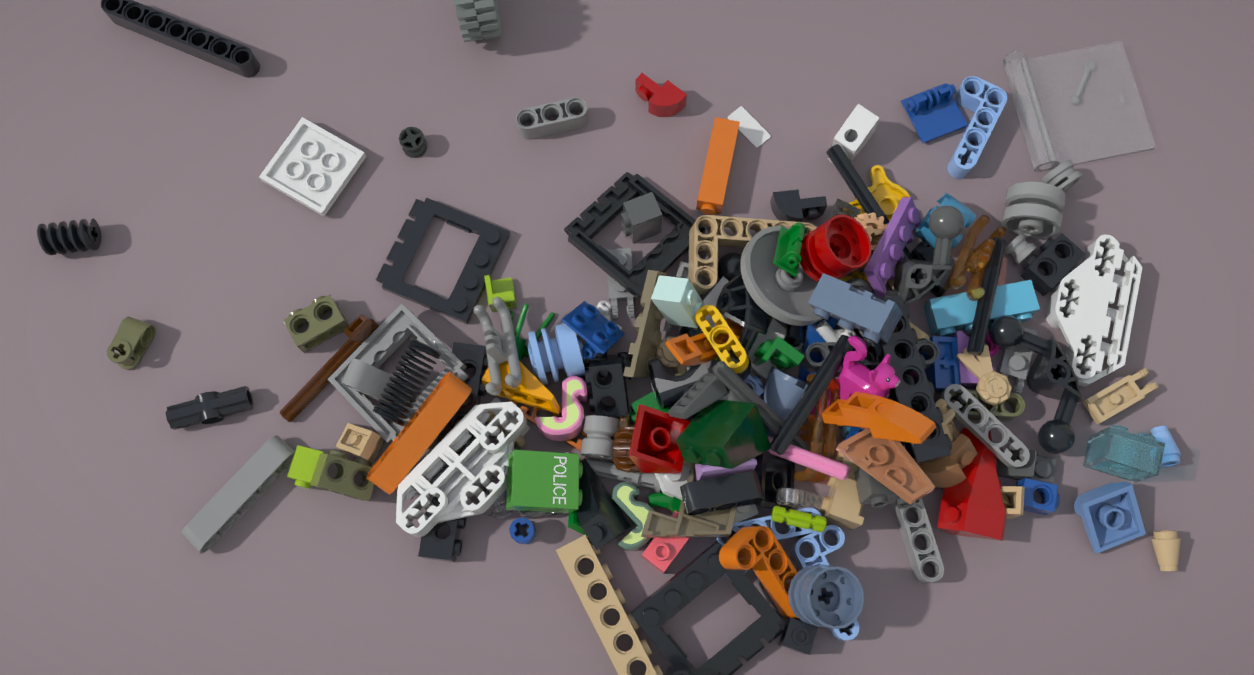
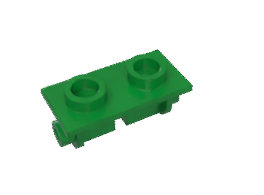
M800 222L795 223L789 229L783 226L780 228L773 264L795 277L797 276L799 263L802 259L800 255L801 241L807 232L804 224Z

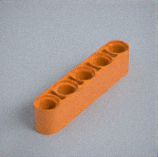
M448 372L374 464L366 479L389 495L393 493L465 402L472 388L453 373Z

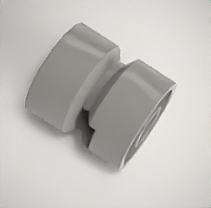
M585 416L583 432L587 437L582 439L581 455L597 459H613V452H611L613 450L612 442L614 434L619 430V420L607 416Z

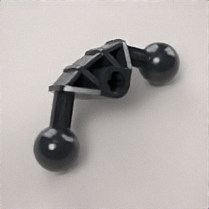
M728 253L722 256L717 263L719 279L721 280L724 277L729 282L723 286L717 299L716 308L722 315L744 326L738 341L748 356L758 333L767 334L773 317L762 310L747 291L741 275L740 263L742 255ZM733 350L728 351L732 361L735 364L739 363L740 360L736 357ZM750 358L748 367L743 372L736 373L743 381L751 372Z
M1003 315L996 318L990 325L989 336L997 347L1011 349L1021 346L1038 353L1030 368L1027 385L1035 393L1060 400L1054 419L1045 422L1039 429L1038 440L1041 447L1049 453L1062 454L1067 452L1075 441V434L1070 426V422L1077 403L1081 402L1084 397L1079 387V378L1075 375L1067 359L1069 358L1068 355H1065L1057 344L1056 339L1046 340L1026 332L1018 318L1011 315Z

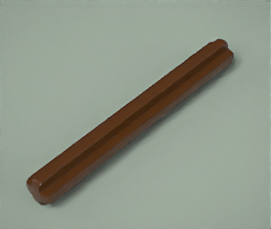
M370 318V320L372 321V334L379 327V325L373 319ZM349 339L282 408L280 415L288 422H292L330 382L328 378L365 340L352 341Z

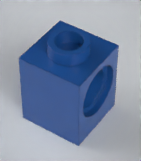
M1028 478L1016 482V486L1025 487L1024 511L1047 515L1055 512V509L1058 508L1060 502V495L1057 493L1058 485ZM1034 491H1038L1041 494V504L1034 500Z

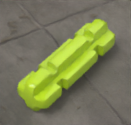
M775 506L771 514V520L774 522L783 523L784 521L787 525L809 529L810 527L813 531L817 532L825 531L827 518L816 515L813 517L810 513L793 509L787 511L786 508Z

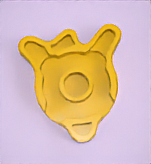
M875 165L869 172L872 186H867V188L890 221L902 197H910V195L900 185L891 182L887 178L882 166ZM857 199L847 203L843 208V214L853 218L865 213Z

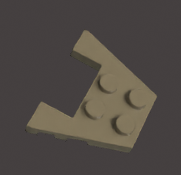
M683 461V466L690 468L687 483L697 481L695 463ZM682 499L677 518L649 510L641 537H729L737 508L687 516Z

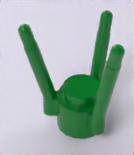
M528 304L523 306L514 333L520 362L523 356L529 357L528 345L525 346L526 340L519 337L526 318ZM510 311L511 318H512V323H513L514 312H513V311ZM553 312L549 314L536 332L537 341L542 335L541 329H546L554 318L555 314Z

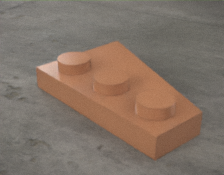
M866 428L841 442L836 448L838 452L910 505L931 493L935 488L934 484L900 441L873 438L870 428Z

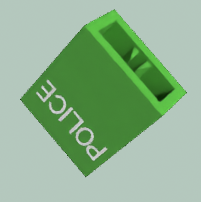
M513 450L508 454L506 510L572 513L578 510V506H581L582 490L579 489V479L582 477L583 472L582 462H579V454Z

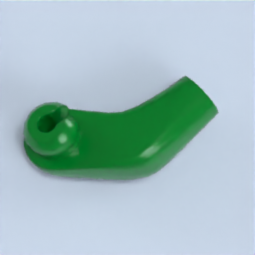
M662 492L648 494V505L651 508H667L673 513L675 510L679 512L682 500L676 497L672 498Z

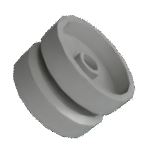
M1021 182L1011 185L1006 190L1005 206L1007 208L1003 211L1002 228L1017 236L1023 233L1026 238H1048L1057 235L1062 227L1063 218L1061 212L1065 206V192L1054 185L1042 182Z

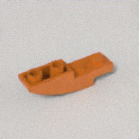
M854 392L847 400L836 399L821 413L824 423L854 426L863 429L870 428L873 438L886 439L888 441L895 440L922 444L936 428L935 422L903 404L881 396Z

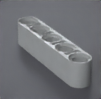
M278 435L271 437L187 523L181 531V535L200 553L208 551L291 465L295 451Z

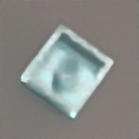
M1111 425V427L1089 436L1083 467L1136 483L1159 475L1165 443L1156 441V437L1144 433L1137 435L1128 432L1126 427Z

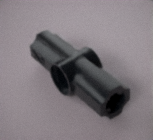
M243 386L221 393L212 391L199 394L194 400L168 406L165 413L170 428L177 430L199 423L213 424L223 421L225 416L253 409L254 402L249 388Z

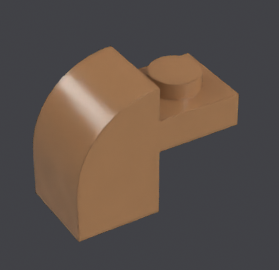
M960 434L951 443V455L945 459L919 465L935 487L946 488L955 486L966 479L962 469L970 464L978 453L970 439L965 435Z

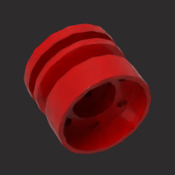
M847 215L832 217L806 234L801 241L800 255L802 259L800 264L806 274L816 282H819L823 273L836 279H841L848 273L866 264L871 256V242L868 233L861 223Z

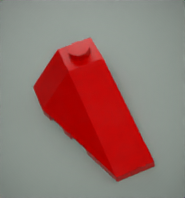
M963 428L961 434L970 439L978 454L970 464L962 469L966 479L955 486L945 488L941 500L937 528L950 535L1003 541L1007 512L1000 490L1002 487L995 464L997 462L996 456L967 428ZM989 430L988 438L991 442H993L991 431Z

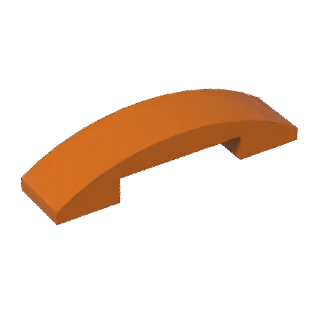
M729 318L725 319L736 338L739 339L744 326ZM704 333L693 337L684 334L667 340L665 343L680 364L684 366L699 365L719 358ZM726 333L717 335L715 343L719 345L725 344L729 339V335Z

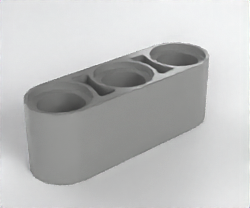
M579 97L525 108L516 115L518 132L522 138L527 140L579 129L588 122L587 104ZM574 111L582 112L580 115L571 114ZM551 116L558 117L554 121L547 120ZM525 122H533L531 126H523Z
M352 358L341 383L376 400L381 399L389 402L381 397L382 393L391 396L383 388L393 390L386 383L395 384L389 377L398 378L370 364ZM403 385V386L407 387L408 389L414 391L415 393L418 392L417 390H415V389H413V388H410V387H408V386H406V385ZM400 390L401 392L415 399V396ZM400 397L401 399L405 400L406 402H408V403H410V404L412 403L411 401L406 400V399Z

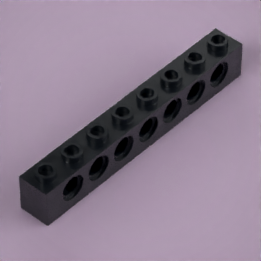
M453 343L452 352L467 366L463 371L468 368H475L476 374L464 381L472 388L470 393L472 394L471 401L468 404L461 405L439 433L437 444L455 427L458 420L462 419L475 405L480 404L481 396L486 395L487 391L482 382L485 370L488 369L485 346ZM471 432L469 434L472 437L463 446L464 450L476 439ZM443 460L442 462L445 463V465L431 479V484H433V482L449 467V465ZM432 499L434 506L438 507L440 505L438 499ZM426 510L425 515L430 517L431 514ZM467 517L437 523L425 536L421 537L418 557L455 562L456 556L460 557L463 541L459 540L460 529L465 528ZM443 525H449L450 535L446 539H439V528Z

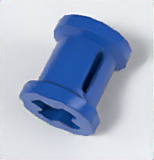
M522 517L515 519L511 523L509 532L512 539L517 543L529 544L535 538L536 528L529 519ZM520 525L524 528L529 526L527 529L528 535L525 538L522 535L517 537L519 533L517 528Z

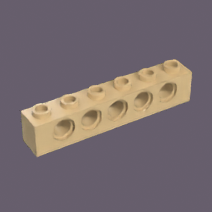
M586 535L557 549L556 552L618 675H632L630 673V665L635 660H641L645 663L646 672L644 675H663L659 665L653 667L648 656L653 654L645 639L640 641L635 630L639 629L636 620L631 614L626 615L622 607L626 601L620 589L614 590L609 580L614 577L607 564L601 565L596 556L601 553L600 550L595 549L591 541H588ZM585 559L591 560L594 563V569L588 575L581 574L578 569L580 562ZM596 584H602L607 588V594L602 600H596L591 595V590ZM615 609L619 612L620 620L616 625L610 626L605 623L604 614L607 610ZM627 634L633 639V646L629 651H621L617 647V639L620 635Z

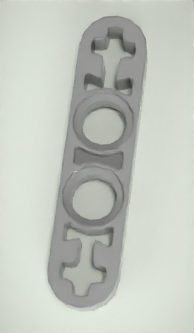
M952 384L942 391L941 399L947 402V409L953 408L955 417L1006 466L1018 468L1027 464L1030 458L1028 448L965 387L959 384ZM949 391L951 393L957 391L960 394L958 400L962 404L968 401L970 405L960 412L958 409L963 406L958 401L952 403L949 400L951 398ZM970 409H976L981 413L980 423L974 424L968 419ZM991 428L998 429L1001 432L1002 438L999 443H993L989 440L988 432ZM1009 440L1011 443L1006 446L1011 451L1019 450L1018 457L1021 460L1012 461L1011 457L1013 454L1007 448L1002 449V451L999 448L1004 446Z

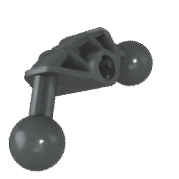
M949 205L940 206L932 212L929 218V228L932 234L936 236L933 262L903 259L895 268L894 290H887L884 297H878L874 293L872 286L864 279L852 278L846 281V283L851 284L860 291H869L878 299L901 295L902 302L907 305L915 300L919 301L921 296L930 291L935 285L938 286L946 273L952 270V265L949 264L952 239L958 236L964 227L962 213L957 208Z

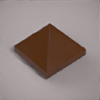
M362 314L343 333L352 341L366 340L371 334L372 321Z

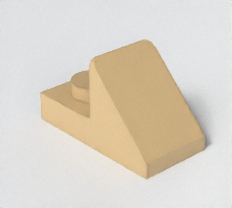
M347 423L335 447L373 463L384 440L380 438L381 435L373 431Z

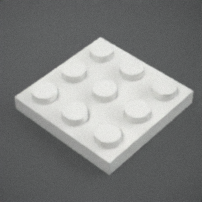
M302 117L259 178L264 183L325 217L367 156L365 152Z

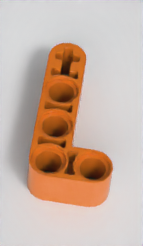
M766 526L741 528L721 548L719 552L720 564L727 570H749L752 568L780 614L786 619L794 618L800 620L794 614L789 604L788 596L791 580L797 571L775 535Z

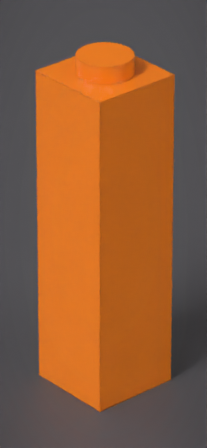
M715 117L696 209L701 210L704 214H721L740 124L739 121Z

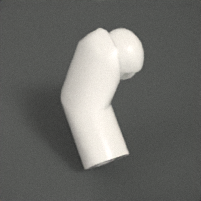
M826 320L821 321L815 327L816 331L826 342H837L841 335L848 337L856 336L854 331L851 332L846 329L833 330Z

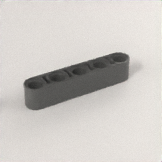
M918 340L916 344L917 349L923 350L928 354L929 359L925 360L926 368H928L937 360L939 349L932 341ZM864 341L867 345V351L875 356V361H868L864 358L856 362L874 370L879 365L874 344L871 341ZM817 342L808 346L803 354V367L809 372L816 373L836 342ZM894 349V351L901 354L902 359L906 358V354L902 349ZM813 352L819 354L822 362H813L809 354ZM842 363V365L840 366V368L838 369L837 372H841V371H842V369H843V363Z

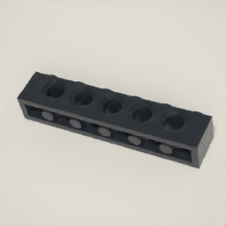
M901 295L880 299L884 302L887 300L895 302L903 313L896 325L898 332L892 333L888 343L879 340L878 344L873 342L879 364L887 354L891 355L890 365L896 370L897 377L900 379L899 385L896 388L890 389V399L913 409L911 401H918L922 405V412L919 413L935 422L936 425L930 439H926L922 444L904 442L905 448L918 465L943 460L951 455L952 444L948 434H944L941 424L943 423V415L940 408L935 405L933 399L935 395L932 382L927 380L924 371L926 370V362L924 356L919 354L916 346L918 343L917 333L909 324V308L906 303L902 302ZM894 349H902L906 354V358H899L895 354ZM903 374L910 375L914 380V385L905 383Z

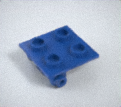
M945 83L901 100L922 144L968 126L953 98V94H956L954 84L949 85Z
M586 301L582 302L561 320L587 341L582 348V354L587 359L595 358L598 353L604 354L625 334L616 323L609 321L599 313L595 306L588 304Z

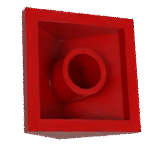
M640 404L638 406L629 458L642 473L680 474L684 459L676 440L690 424V421L671 417L668 413Z

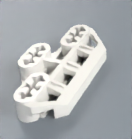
M1106 234L1098 237L1087 247L1084 262L1065 276L1051 290L1046 314L1048 324L1055 329H1061L1068 344L1066 354L1069 358L1067 359L1075 375L1079 378V386L1084 387L1125 365L1143 268L1135 256L1128 259L1124 254V250L1120 249L1119 242L1113 236ZM1121 263L1124 266V276L1114 274L1115 270L1121 269ZM1116 290H1120L1117 304L1118 310L1108 308V304H1113L1115 301ZM1110 323H1114L1111 344L1102 342V338L1108 337ZM1104 357H1107V369L1102 371Z
M513 402L475 405L398 485L396 523L410 535L422 537L437 523L484 513L507 489L508 454L513 451L514 442L527 428V420L521 409ZM490 410H502L486 427L483 425L490 419V414L488 413ZM511 417L513 419L517 418L518 423L513 424L510 423L508 420ZM501 425L509 433L507 436H505L503 431H500L499 427ZM471 432L476 439L459 456L456 452L472 437L469 434ZM490 438L498 439L499 443L497 445L489 441ZM443 460L449 467L431 484L425 478L427 477L431 480L444 467L445 463L442 462ZM492 475L500 480L497 484L489 479ZM481 484L490 492L489 495L479 487ZM419 492L421 495L404 512L405 498L407 497L408 500H412ZM473 495L478 497L480 500L479 504L475 505L470 498ZM433 498H437L440 502L438 507L434 506ZM422 508L426 509L427 512L431 514V516L427 517L425 513H423L420 510ZM414 518L418 519L420 523L418 528L414 527L412 522Z

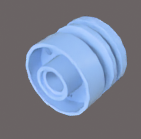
M565 323L555 325V338L551 339L547 330L542 328L543 341L539 342L537 341L535 331L528 332V351L533 371L544 386L548 385L547 372L552 371L555 383L559 382V369H564L567 377L585 375L583 360H586V358L582 354L583 345L581 337L576 335L575 331Z

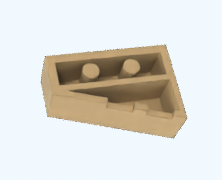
M837 451L835 460L849 465L850 472L845 480L829 475L827 486L831 488L828 497L823 496L819 511L823 512L822 516L827 518V522L854 530L862 526L864 517L860 516L864 504H860L854 472L860 467Z

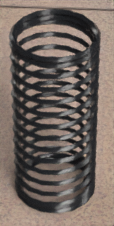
M412 338L407 345V348L410 350H404V353L408 356L402 355L401 358L404 361H398L402 367L395 366L396 370L400 373L392 372L398 379L389 377L395 384L386 383L393 390L383 388L391 396L382 393L381 397L389 402L378 399V402L387 408L375 405L374 409H372L373 412L400 426H404L405 421L396 416L403 419L408 418L396 409L408 414L411 412L398 403L414 408L413 405L400 397L414 403L416 402L415 399L400 390L419 397V394L403 385L419 392L422 391L421 388L405 379L425 386L424 383L407 373L425 381L428 378L411 368L431 375L430 372L411 361L431 370L434 369L413 355L437 364L415 349L436 359H440L441 353Z

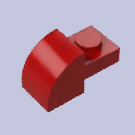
M643 73L636 78L635 91L642 100L649 101L648 112L658 117H670L679 113L686 106L687 94L669 80L661 87Z

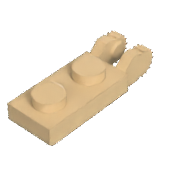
M1146 368L1132 376L1128 375L1082 401L1096 424L1102 423L1145 398L1144 395L1159 387L1154 382L1147 384L1141 390L1138 388L1134 381L1142 379L1149 373Z

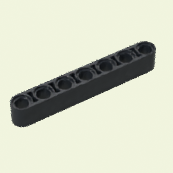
M101 0V8L116 25L243 77H253L260 70L258 60L247 46L133 0Z

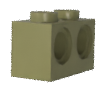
M330 294L316 298L310 306L304 309L294 310L289 314L288 318L283 320L296 346L304 353L338 335L349 326L337 302ZM333 311L329 319L322 320L325 312ZM309 323L308 330L304 333H299L300 327L303 324Z
M331 450L330 454H320L310 486L357 500L370 501L375 484L366 478L372 468V462L356 458L355 462L346 459L347 454ZM334 463L337 466L338 472L334 478H331L328 475V468ZM358 471L363 476V481L359 486L354 483V475Z

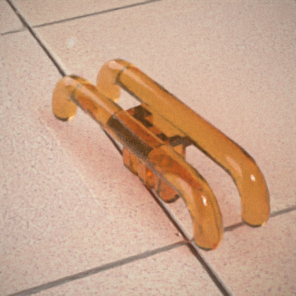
M987 215L980 216L970 228L949 281L951 288L959 289L967 283V278L963 275L965 269L973 274L967 290V297L970 301H977L985 294L984 289L980 286L985 265L989 262L995 246V241L992 238H1002L1006 234V228L1000 226L988 239L983 241L976 249H973L979 233L990 221Z
M809 374L807 376V382L809 384L812 381L815 374ZM833 378L816 403L815 415L809 414L806 420H810L809 425L803 424L800 428L801 430H808V435H799L804 441L811 442L810 451L821 455L822 444H824L823 456L834 459L838 425L824 423L821 413L827 409L829 389L831 391L830 405L836 399H840L839 383ZM808 467L805 471H796L794 473V479L798 482L820 483L829 476Z

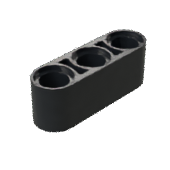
M746 471L708 478L680 486L687 516L752 505L765 499L757 471Z

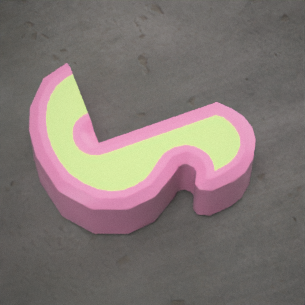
M570 376L562 382V417L535 418L538 430L545 438L552 441H564L573 439L582 432L585 415L580 401L584 403L588 401L587 385L582 378Z

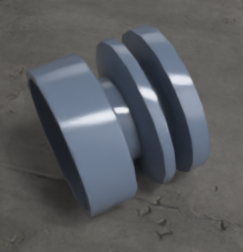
M807 566L796 573L791 580L788 591L789 604L794 614L801 621L830 629L846 628L854 623L861 614L864 604L863 587L858 577L850 570L839 566Z

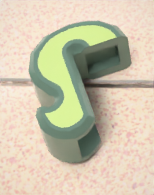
M630 482L617 484L613 489L612 499L637 526L618 544V547L625 551H636L644 547L651 540V538L641 537L648 511H654V509L647 503L634 500V498L639 497L640 492Z

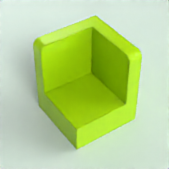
M490 275L484 276L488 303L492 312L497 311L492 303L495 297L502 298L508 309L517 308L512 278L491 280Z

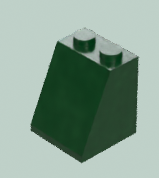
M717 400L699 411L676 440L685 462L733 469L770 449V441L756 403Z

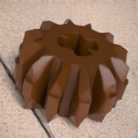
M634 426L620 427L614 434L615 440L612 442L613 462L617 470L627 473L641 472L629 458Z

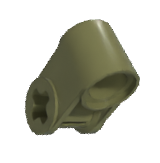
M130 316L124 318L107 349L109 360L118 363L125 370L136 368L155 337V326Z

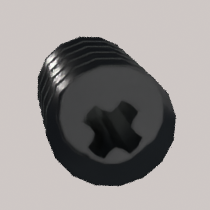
M94 218L91 220L90 225L86 219H81L79 225L76 220H71L69 226L65 221H62L58 226L53 222L49 223L48 228L45 224H39L37 228L39 244L48 255L66 254L67 252L76 253L77 251L85 252L88 249L94 251L101 244V230Z

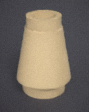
M1153 531L1154 538H1151L1160 571H1178L1177 565L1181 538L1178 537L1177 531Z

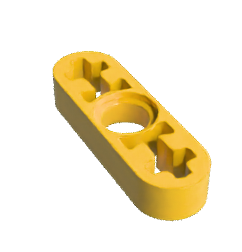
M713 305L700 307L696 312V321L718 357L735 373L743 372L748 367L749 358L723 316ZM710 315L716 325L714 328L710 326L705 316ZM721 333L728 334L729 339L725 344L719 345L715 343L717 335ZM731 349L740 360L737 364L732 361L728 353Z

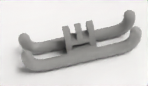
M495 297L492 303L500 315L504 336H501L493 327L490 316L483 306L476 305L474 307V313L479 318L483 328L491 382L486 384L485 389L492 396L499 395L502 391L499 364L508 361L510 374L505 377V382L510 387L516 388L520 386L522 381L511 314L507 305L500 297Z

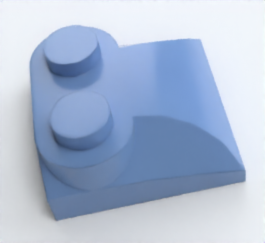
M1128 482L1108 483L1079 495L1075 500V513L1082 518L1091 547L1096 554L1146 535L1133 485Z

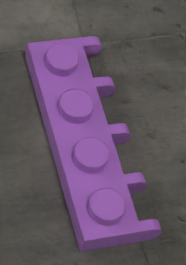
M902 197L864 270L874 293L878 297L885 296L887 292L885 284L887 280H893L895 276L894 267L897 261L901 262L905 256L903 249L906 243L912 242L914 227H919L922 222L919 210L916 208L912 197Z

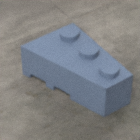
M824 273L808 301V304L814 308L813 313L825 320H828L829 316L839 320L837 325L851 332L856 328L864 332L862 337L878 344L879 340L888 343L903 314L895 302L891 300L884 302L874 297V294L869 291H860L851 284Z

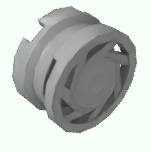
M1067 160L1046 174L1040 182L1054 185L1066 191L1077 183L1083 175L1080 171H1076L1073 168L1074 163L1071 160Z

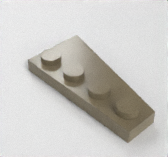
M648 270L640 302L641 306L644 307V311L636 319L635 328L637 329L638 336L635 343L630 344L628 353L633 355L631 366L625 367L623 376L650 378L648 361L657 358V347L662 339L660 324L664 318L651 300L659 275L667 276V273Z

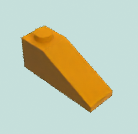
M508 361L499 364L502 391L496 396L559 414L561 408L554 395L520 361L522 381L520 386L516 388L510 387L505 382V377L510 374ZM489 367L482 378L485 386L491 382Z

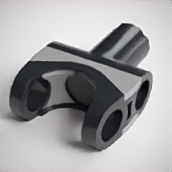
M657 358L648 361L652 389L661 409L672 407L704 374L709 373L706 364L703 363L686 366L685 374L675 376L668 373L664 366H661ZM698 412L685 420L691 422Z

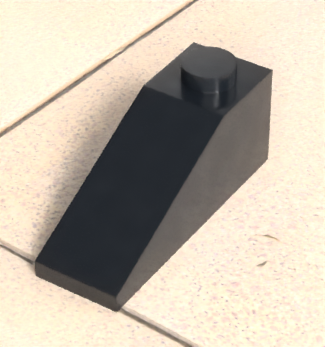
M584 459L581 461L583 472L582 477L579 479V489L582 490L581 506H578L576 512L581 528L595 549L598 550L631 526L587 460Z

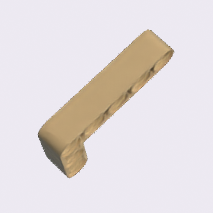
M702 215L698 217L689 232L688 279L699 295L706 294L717 282L718 246L745 248L746 244L753 238L749 232L750 229L758 233L765 228L773 226L791 227L797 222ZM800 222L806 227V234L816 229V226L811 223ZM698 226L706 227L709 234H702ZM724 228H730L734 236H728L724 232ZM698 251L706 252L708 260L701 259ZM697 276H704L708 281V285L700 284Z

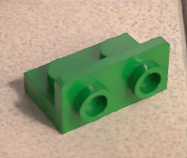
M778 336L772 340L767 339L757 347L753 353L756 358L752 363L758 366L769 359V362L775 367L787 370L799 365L804 355Z

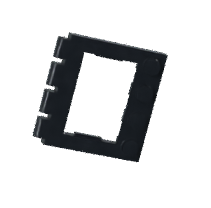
M626 172L614 183V186H610L597 198L598 202L594 201L580 214L581 218L576 217L564 228V231L569 235L568 242L638 299L643 293L648 270L665 273L689 249V232L696 220L639 174L633 176ZM653 192L661 213L673 222L676 227L629 271L619 263L615 256L591 239L623 211L624 202ZM698 226L699 231L704 234L706 228Z
M427 197L424 202L416 199L408 214L415 221L405 220L397 236L404 243L394 242L386 258L393 265L390 266L384 263L376 281L382 283V288L388 292L468 324L474 312V307L477 305L486 287L484 276H491L510 237V232ZM433 216L465 232H473L480 235L448 300L401 281Z
M717 540L630 612L632 617L670 663L684 664L691 675H717L719 673L721 675H732L743 666L738 659L740 655L748 662L765 648L760 642V638L764 637L770 644L784 632L778 624L782 621L781 617L742 570H727L720 564L719 552L722 546ZM726 573L732 580V585L746 602L755 608L761 617L696 670L687 659V654L670 634H666L661 626Z

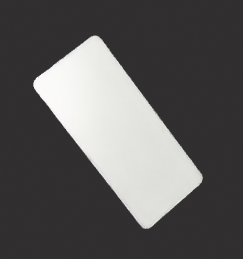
M742 106L728 116L729 120L740 122L738 130L757 148L771 137Z

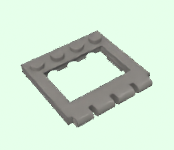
M401 304L328 378L330 383L389 444L393 442L404 426L394 422L390 424L384 417L372 411L375 405L365 395L341 383L352 358L379 368L412 333L418 337L417 340L441 353L440 360L447 367L415 399L416 402L411 403L414 408H406L411 413L402 412L408 419L397 417L405 421L404 426L448 372L453 373L463 382L469 377L463 371L467 366L404 304Z

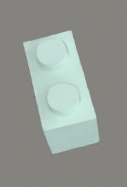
M659 275L651 300L668 324L698 328L695 318L696 312L705 304L690 280Z

